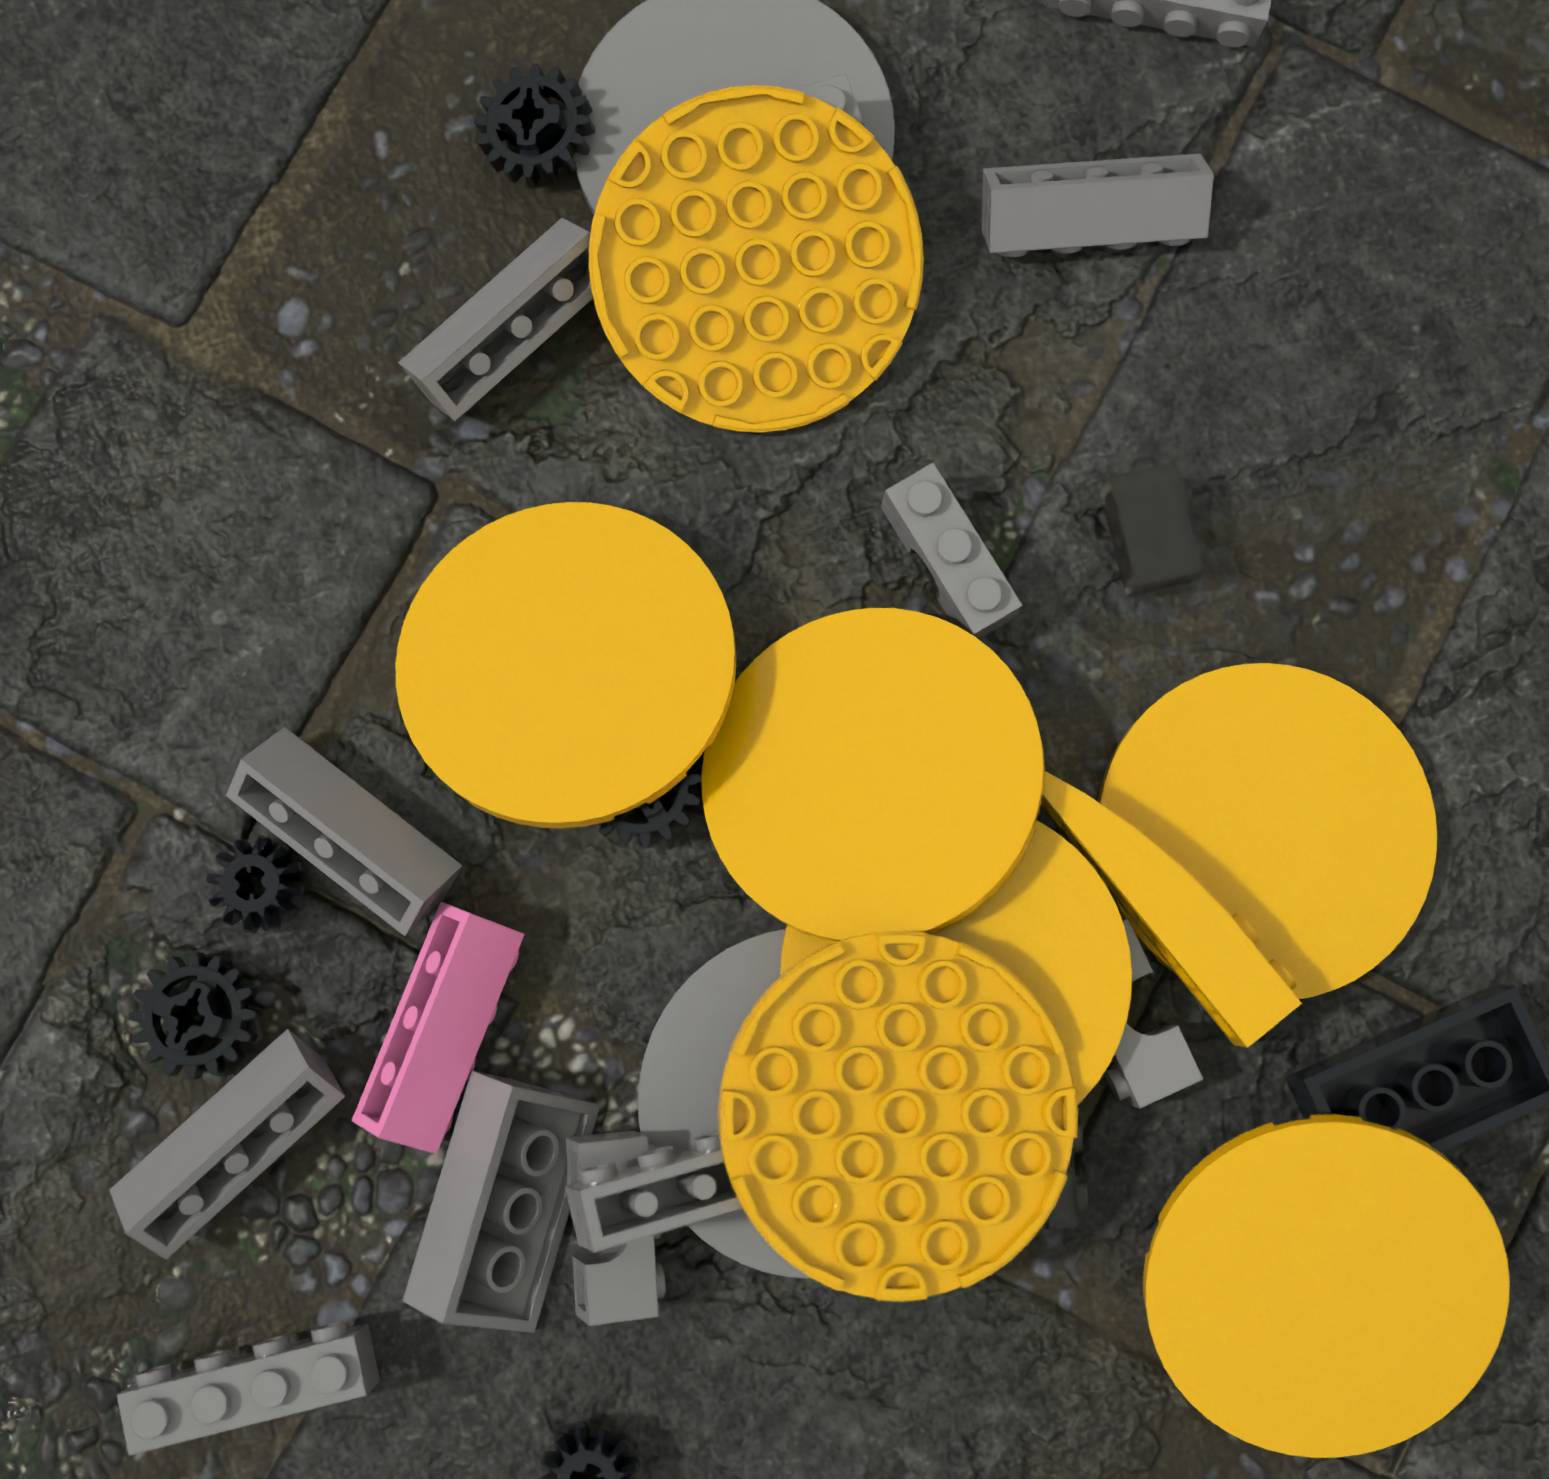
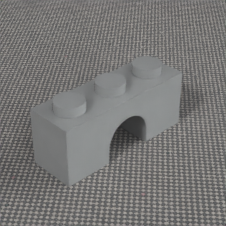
M929 464L885 490L881 509L908 553L915 550L928 567L939 590L940 596L938 601L951 622L980 639L1014 619L1023 606L935 464Z
M1123 919L1130 948L1133 982L1152 973L1153 970L1129 919ZM1126 1022L1121 1041L1111 1060V1066L1107 1067L1104 1072L1106 1080L1117 1100L1120 1101L1126 1098L1130 1106L1143 1108L1203 1080L1178 1025H1164L1151 1032L1141 1034L1133 1030Z
M634 1130L566 1137L568 1184L581 1181L579 1172L592 1166L615 1162L616 1169L621 1170L639 1165L637 1155L656 1148L653 1144L648 1143V1136ZM661 1233L594 1253L572 1255L576 1316L588 1326L659 1317L658 1299L663 1298L665 1295V1276L661 1263L655 1262L654 1239H659Z

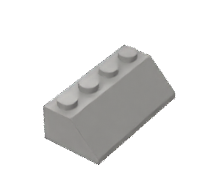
M471 1070L403 1297L404 1303L442 1324L535 1333L570 1212L565 1185H568L566 1137L592 1135L600 1108L599 1104L518 1080Z

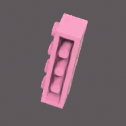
M440 902L352 1122L378 1138L437 1154L444 1135L451 1128L453 1112L465 1082L469 1079L471 1070H474L475 1057L487 1027L495 1018L497 1002L509 972L517 963L519 947L525 934Z

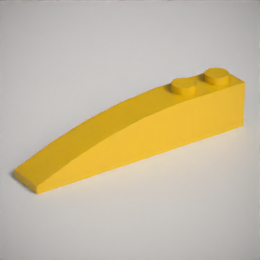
M1045 771L1044 795H1042L1040 805L1067 840L1094 867L1110 893L1234 1046L1248 1048L1302 1004L1292 992L1297 984L1291 974L1277 960L1273 959L1270 962L1266 960L1254 945L1259 941L1257 933L1242 916L1236 913L1231 917L1184 867L1137 828L1089 795Z

